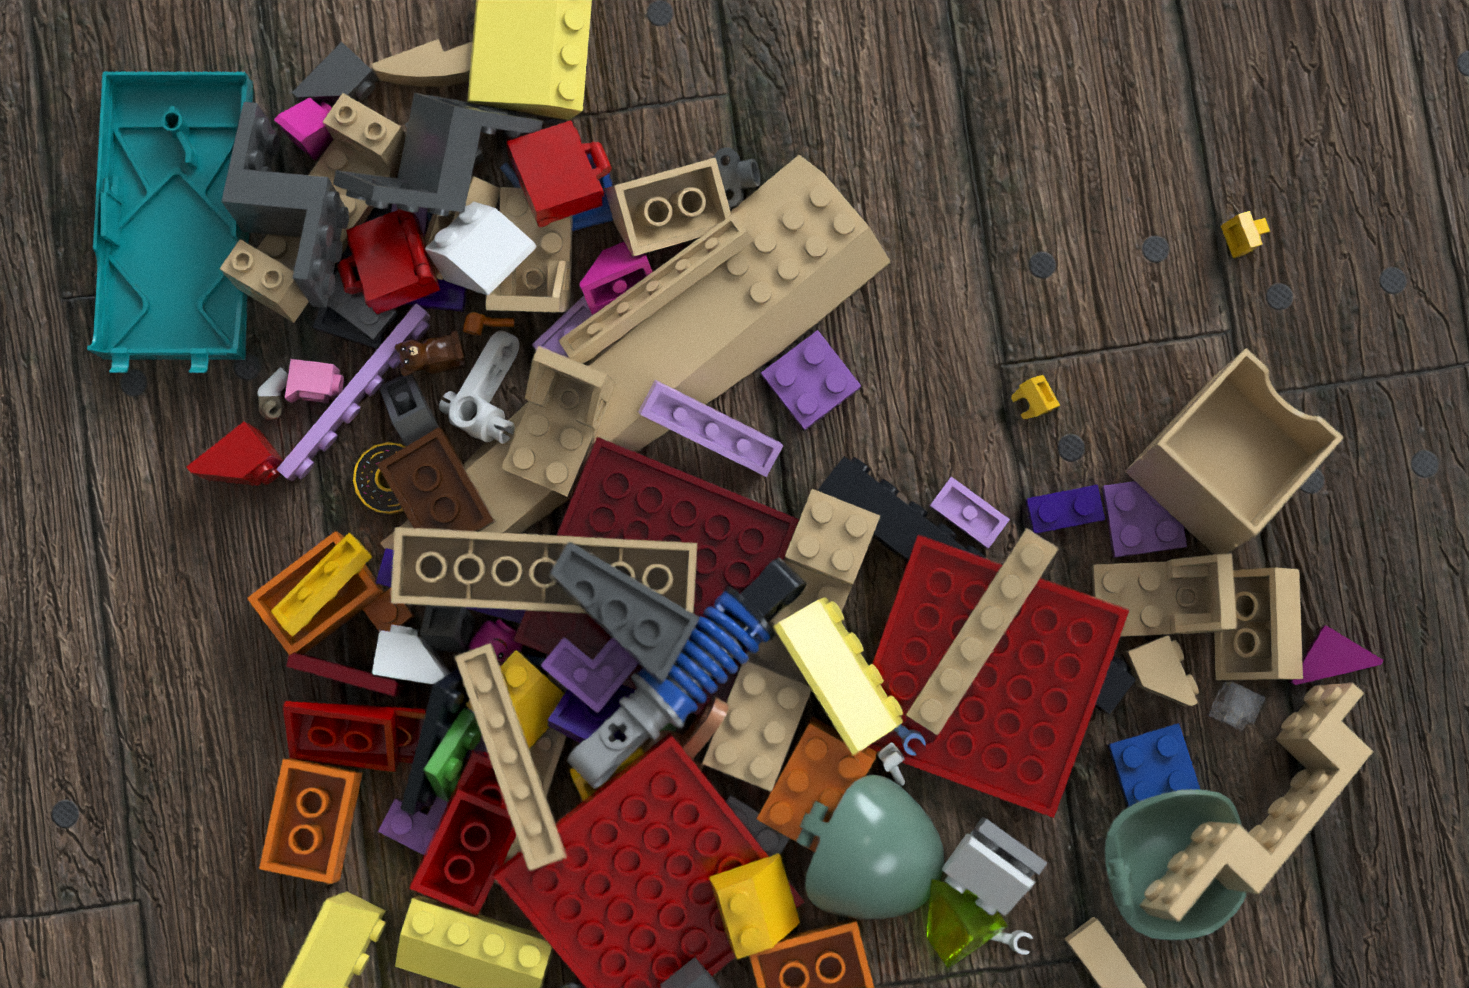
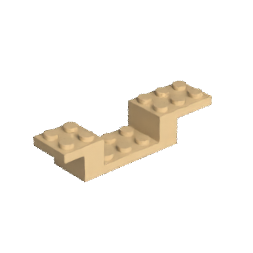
M811 490L784 558V562L807 585L796 600L786 606L769 622L776 637L772 641L761 642L757 653L747 652L748 661L741 665L727 701L729 705L727 713L721 725L714 733L702 764L772 792L812 690L773 626L824 597L829 602L834 601L842 612L880 515L817 490Z
M1354 683L1316 685L1310 689L1303 699L1305 704L1298 712L1292 713L1285 719L1281 725L1283 730L1276 738L1306 768L1293 777L1290 782L1292 786L1284 797H1280L1272 803L1268 809V817L1261 825L1255 826L1249 833L1239 824L1208 821L1198 826L1191 835L1192 842L1184 851H1180L1172 857L1168 863L1169 870L1161 880L1157 879L1149 885L1144 893L1146 898L1139 906L1150 916L1180 921L1214 878L1227 889L1259 894L1373 753L1342 722L1364 693Z

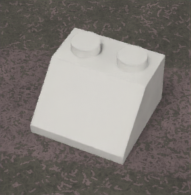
M473 201L465 206V211L460 212L459 216L447 228L442 229L435 235L434 240L425 250L445 281L489 295L537 246L534 241L496 208Z
M391 625L390 632L379 631L372 674L434 684L451 672L437 652L422 637H418L419 630Z
M966 833L942 867V870L948 874L944 880L962 894L966 888L978 896L975 903L992 916L996 911L1005 916L1035 883L968 833Z

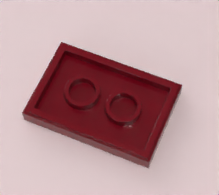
M290 654L286 667L392 696L405 697L408 688L407 682L374 675L371 672L305 654Z

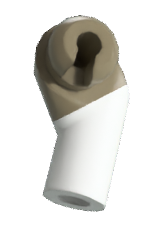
M281 367L259 387L257 392L259 413L268 420H276L282 413L281 391L287 386L288 373Z

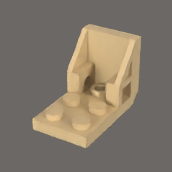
M500 187V212L534 241L537 247L489 295H486V310L568 312L571 299L573 216L552 222L545 227H538L523 189Z
M538 346L532 360L525 399L529 403L501 469L570 497L612 398L616 382L603 372Z
M1232 554L1179 558L1166 562L1097 564L1091 566L1093 597L1129 609V614L1120 637L1213 633L1237 629Z

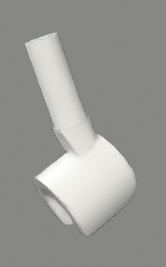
M891 742L881 749L877 755L882 760L885 770L891 772L895 782L903 786L905 780L897 765L905 759L897 746Z
M985 928L980 929L979 937L1007 944L1013 951L1022 955L1030 953V951L1018 948L1017 941L1022 936L1033 939L1030 934L1024 931L1016 930L1009 934Z

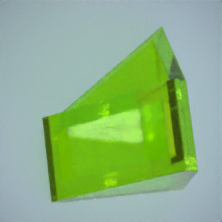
M931 878L926 937L949 969L1005 930L1008 925L998 911L992 916L975 903L978 896L970 890L966 889L962 894L948 883Z

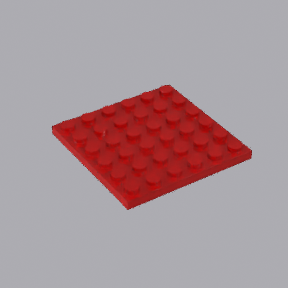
M918 535L873 665L882 676L883 683L880 685L888 697L892 695L903 711V714L900 716L903 720L901 725L905 726L908 730L919 731L926 745L918 738L910 739L907 746L911 747L916 753L915 756L910 755L905 751L902 739L892 730L867 747L878 753L892 742L904 756L905 760L902 763L1054 818L1129 614V609L1039 578L939 734L936 735L908 717L907 712L1003 564Z
M669 733L555 823L567 858L529 871L521 850L493 872L496 881L586 988H662L661 984L694 957L698 959L711 976L736 957L729 945L709 877L769 856L673 735ZM788 881L797 909L805 901Z

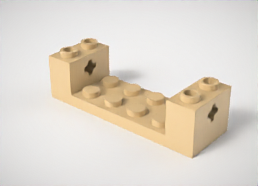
M342 93L323 120V124L332 136L333 141L309 175L328 177L332 184L336 170L395 178L400 169L406 138L402 127ZM333 185L336 191L339 192L344 205L349 210L348 226L346 229H342L340 238L343 253L348 246L346 230L363 224L374 207L365 204L366 200L347 197V190ZM267 234L257 249L240 239L219 268L238 290L295 323L309 302L293 279L301 237Z

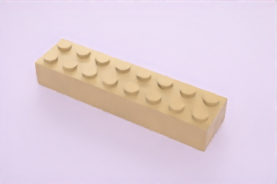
M395 527L391 603L586 613L549 577L550 572L570 541L693 613L697 543Z

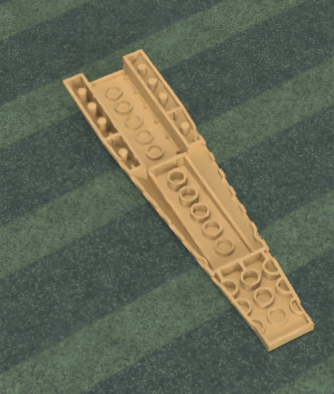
M800 155L788 163L743 200L738 207L730 211L731 215L734 213L754 241L744 247L741 252L733 255L715 268L712 273L694 283L680 296L665 304L651 317L636 325L622 338L600 351L593 359L584 363L588 367L607 374L616 383L612 398L570 497L501 469L529 401L509 419V421L514 423L515 429L513 435L506 431L503 432V434L510 437L508 442L502 444L496 439L491 442H485L463 464L496 521L480 532L522 534L527 528L537 521H541L560 505L571 500L597 437L638 453L655 439L669 432L670 429L640 415L638 412L655 380L706 405L711 400L725 393L734 384L743 378L745 379L781 354L890 264L891 261L871 228L822 171ZM407 520V521H406L404 524H402L399 528H413V527H412L410 521ZM395 531L380 543L384 549L394 550Z

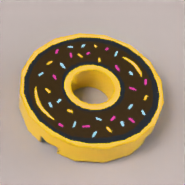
M386 442L374 445L361 455L355 465L353 483L356 494L364 505L378 513L393 515L404 512L391 488H384L381 485L380 477L382 473L377 466L381 461L405 448L402 444Z

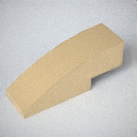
M439 39L374 62L372 66L379 80L399 85L435 87L468 83L472 42L444 52Z
M1092 917L1064 938L1099 988H1146L1126 957L1095 917Z

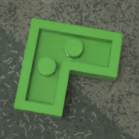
M463 708L424 768L437 797L446 802H449L465 767L464 756L469 749L473 750L477 746L482 735L475 713Z

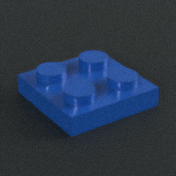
M1179 723L1107 744L1127 808L1139 801L1167 792L1188 789L1200 790Z

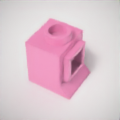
M291 359L285 399L290 403H294L300 398L306 401L329 403V399L335 400L336 396H339L343 391L344 377L339 375L340 369L334 364Z

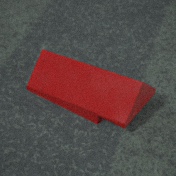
M285 701L283 713L289 758L396 772L399 762L413 763L427 709Z
M472 750L410 884V889L476 916H478L495 881L493 872L503 865L517 836L488 752Z

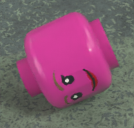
M498 618L496 622L489 620L483 623L470 641L469 650L492 644L501 666L515 650L521 652L523 645L513 641L517 630Z

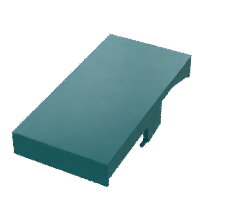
M102 72L93 250L97 259L94 334L90 346H87V350L104 360H112V367L109 373H127L129 360H191L189 373H206L209 360H246L247 294L238 290L219 269L240 239L249 244V232L241 230L221 202L243 102H252L253 82L245 72Z

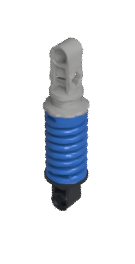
M779 557L769 563L741 594L730 586H726L723 589V593L715 599V608L707 607L703 612V617H699L698 623L664 682L660 685L644 668L638 674H634L631 677L637 688L634 693L630 694L629 698L623 697L619 701L621 708L593 735L579 744L570 754L567 761L593 788H597L606 782L616 769L649 737L653 740L659 737V730H662L664 725L671 723L681 728L684 725L686 716L690 712H695L698 708L692 698H695L700 704L705 703L707 695L702 689L705 688L710 694H714L718 689L717 685L712 681L713 678L720 684H724L728 680V676L723 671L724 668L730 674H735L738 671V666L733 661L734 658L740 664H745L748 661V655L742 650L741 646L748 652L755 654L759 651V644L761 642L766 643L776 637L769 622L799 597L807 583ZM617 731L622 734L625 733L627 739L623 743L618 739L616 740L613 736Z

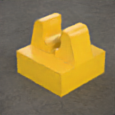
M1250 211L1238 214L1221 225L1233 259L1244 256L1262 245L1260 235L1270 232L1266 219L1253 221Z
M1044 375L1030 378L1020 384L1018 390L1011 396L1013 402L1023 398L1027 399L1029 409L1021 414L1023 419L1038 417L1060 406Z

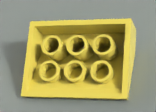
M476 0L467 102L570 120L583 111L592 0Z
M348 891L326 899L282 988H349L348 986L354 974L360 976L370 956L365 954L371 940L377 942L386 926V922L382 920L386 911Z

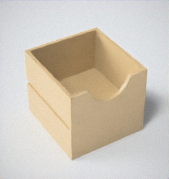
M1245 348L1202 387L1125 472L1214 555L1227 554L1237 546L1256 536L1344 437L1323 418L1304 414L1289 405L1272 386L1268 368Z

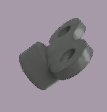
M722 148L715 153L713 158L716 157L726 195L729 191L734 192V197L731 200H727L729 208L734 209L743 200V189L760 186V171L755 159L740 161L736 151L731 148ZM730 157V163L723 166V159Z

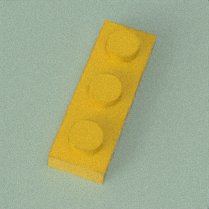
M349 532L271 610V613L283 629L294 636L311 621L312 617L328 601L337 595L338 591L355 574L363 569L372 557L371 554Z

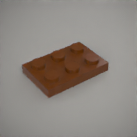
M440 427L377 464L413 528L480 532L496 522L443 429Z

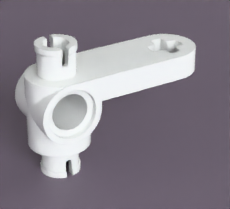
M503 330L494 333L458 394L452 391L447 392L443 397L451 402L448 404L441 400L439 404L440 411L448 414L449 422L452 425L484 442H491L496 439L504 444L510 440V437L503 434V432L506 431L512 435L514 433V423L505 420L503 410L490 404V401L517 356L519 341L516 336Z

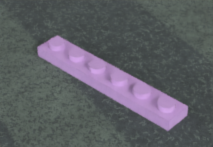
M417 303L413 306L276 469L279 473L291 481H294L297 477L302 479L309 473L315 464L312 461L313 457L320 449L326 451L338 437L335 431L343 422L348 424L356 417L361 409L358 404L366 394L372 396L384 382L381 376L389 367L395 369L399 365L400 359L395 345L413 339L418 341L430 327V324L427 322L431 317Z

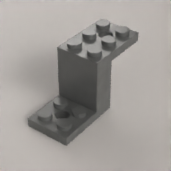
M414 93L398 178L336 170L333 185L347 190V197L366 200L365 204L377 208L386 209L388 203L397 204L396 208L409 212H418L419 207L428 208L427 212L441 216H449V211L464 212L480 132L496 135V131L504 132L503 135L518 138L526 135V133L530 134L541 130L543 121L508 109Z
M243 102L221 202L243 232L301 237L293 279L313 307L326 308L328 297L332 296L335 290V275L333 272L335 262H339L342 256V242L340 238L342 229H346L348 226L349 210L344 205L339 192L336 191L328 177L272 171L273 155L278 154L280 147L279 135L274 131L269 119L265 116L258 103Z

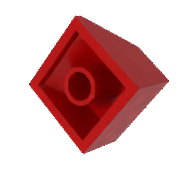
M244 421L186 466L190 473L208 481L259 486L261 483L267 485L280 476L281 473L276 469L284 460L260 430Z

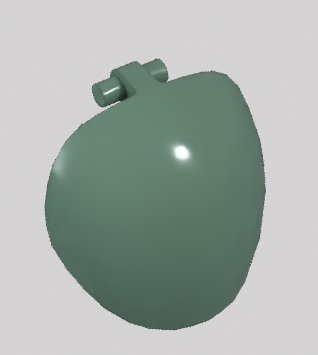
M878 775L864 776L855 781L846 790L828 823L824 822L823 818L829 807L815 801L810 813H805L799 825L802 830L796 842L810 848L815 835L820 838L819 845L806 873L805 887L810 901L824 912L840 917L863 920L898 917L913 912L926 903L939 885L943 872L942 867L944 866V850L940 835L922 807L894 781Z
M1199 789L1178 790L1159 794L1124 809L1112 822L1105 842V860L1110 889L1121 915L1137 932L1150 938L1162 940L1198 938L1211 934L1226 924L1244 902L1247 892L1227 889L1214 878L1180 921L1150 916L1139 906L1146 898L1144 893L1149 885L1157 879L1161 880L1169 870L1168 863L1172 857L1178 852L1184 851L1192 842L1191 835L1198 826L1209 821L1239 824L1242 827L1234 804L1223 794Z

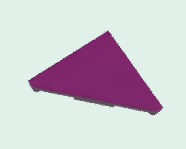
M1322 625L1302 658L1303 679H1291L1288 683L1298 685L1381 665L1384 660L1327 625Z

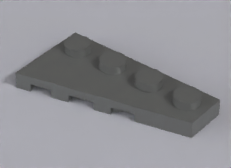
M570 541L549 574V577L660 685L664 682L700 619L698 616Z

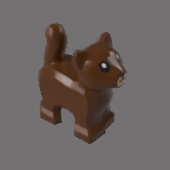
M457 329L451 331L449 335L431 338L423 343L416 340H408L395 345L400 359L398 367L403 376H408L415 371L425 370L429 374H437L451 369L466 368Z

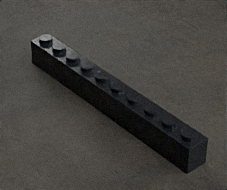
M844 456L817 490L880 515L872 537L907 564L918 535L986 558L973 546L968 545L965 549L954 540L957 535L946 525L939 523L938 526H935L925 517L928 515V512L914 501L906 504L897 497L899 490L885 479L878 482L868 474L871 469L856 457H853L850 461ZM1116 656L1111 660L1095 704V708L1103 714H1110L1136 680L1129 674L1132 668Z

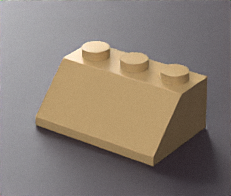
M716 157L604 188L614 224L632 257L700 238L731 216Z
M1261 568L1233 570L1237 629L1214 632L1216 680L1303 679L1299 569Z

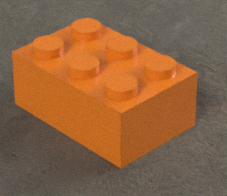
M336 531L247 597L288 655L292 653L305 654L385 592L383 587L376 583L377 579L365 565L294 636L283 629L271 613V610L344 538V535Z
M812 716L778 777L772 792H770L763 804L757 820L796 841L802 830L799 825L805 813L809 814L815 801L829 807L823 818V821L828 823L846 790L855 781L867 775L877 752L869 747H865L852 755L837 729ZM815 835L810 848H808L814 852L820 842L818 836Z
M293 758L283 759L259 869L329 884L340 881L363 773Z
M849 919L786 936L774 947L750 955L758 988H874L856 919Z

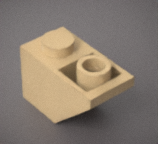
M1169 635L1122 653L1127 665L1132 668L1130 672L1136 679L1135 684L1137 687L1182 706L1198 704L1195 695L1199 694L1197 684L1191 674H1185L1180 662L1184 660L1181 647L1176 640L1171 641Z

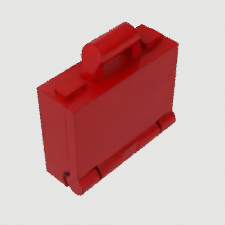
M571 120L507 141L508 156L538 227H545L552 222L602 206L604 191L599 179L609 174L612 170L611 164L601 143L581 144L580 135L577 129L574 128ZM588 154H591L592 159L596 165L595 169H592L590 165V162L587 158Z
M398 209L346 230L348 235L347 241L352 255L339 262L337 266L344 291L348 294L363 292L368 308L372 307L377 315L441 290L432 260L425 250L427 244L419 219L414 212ZM356 266L361 279L357 282L353 271V267Z

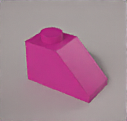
M309 97L278 114L274 119L285 135L313 160H316L333 141L332 136L323 124V120L332 107L324 101L318 105Z
M625 242L603 250L579 283L591 314L597 313L651 274L652 269L645 253L632 257Z

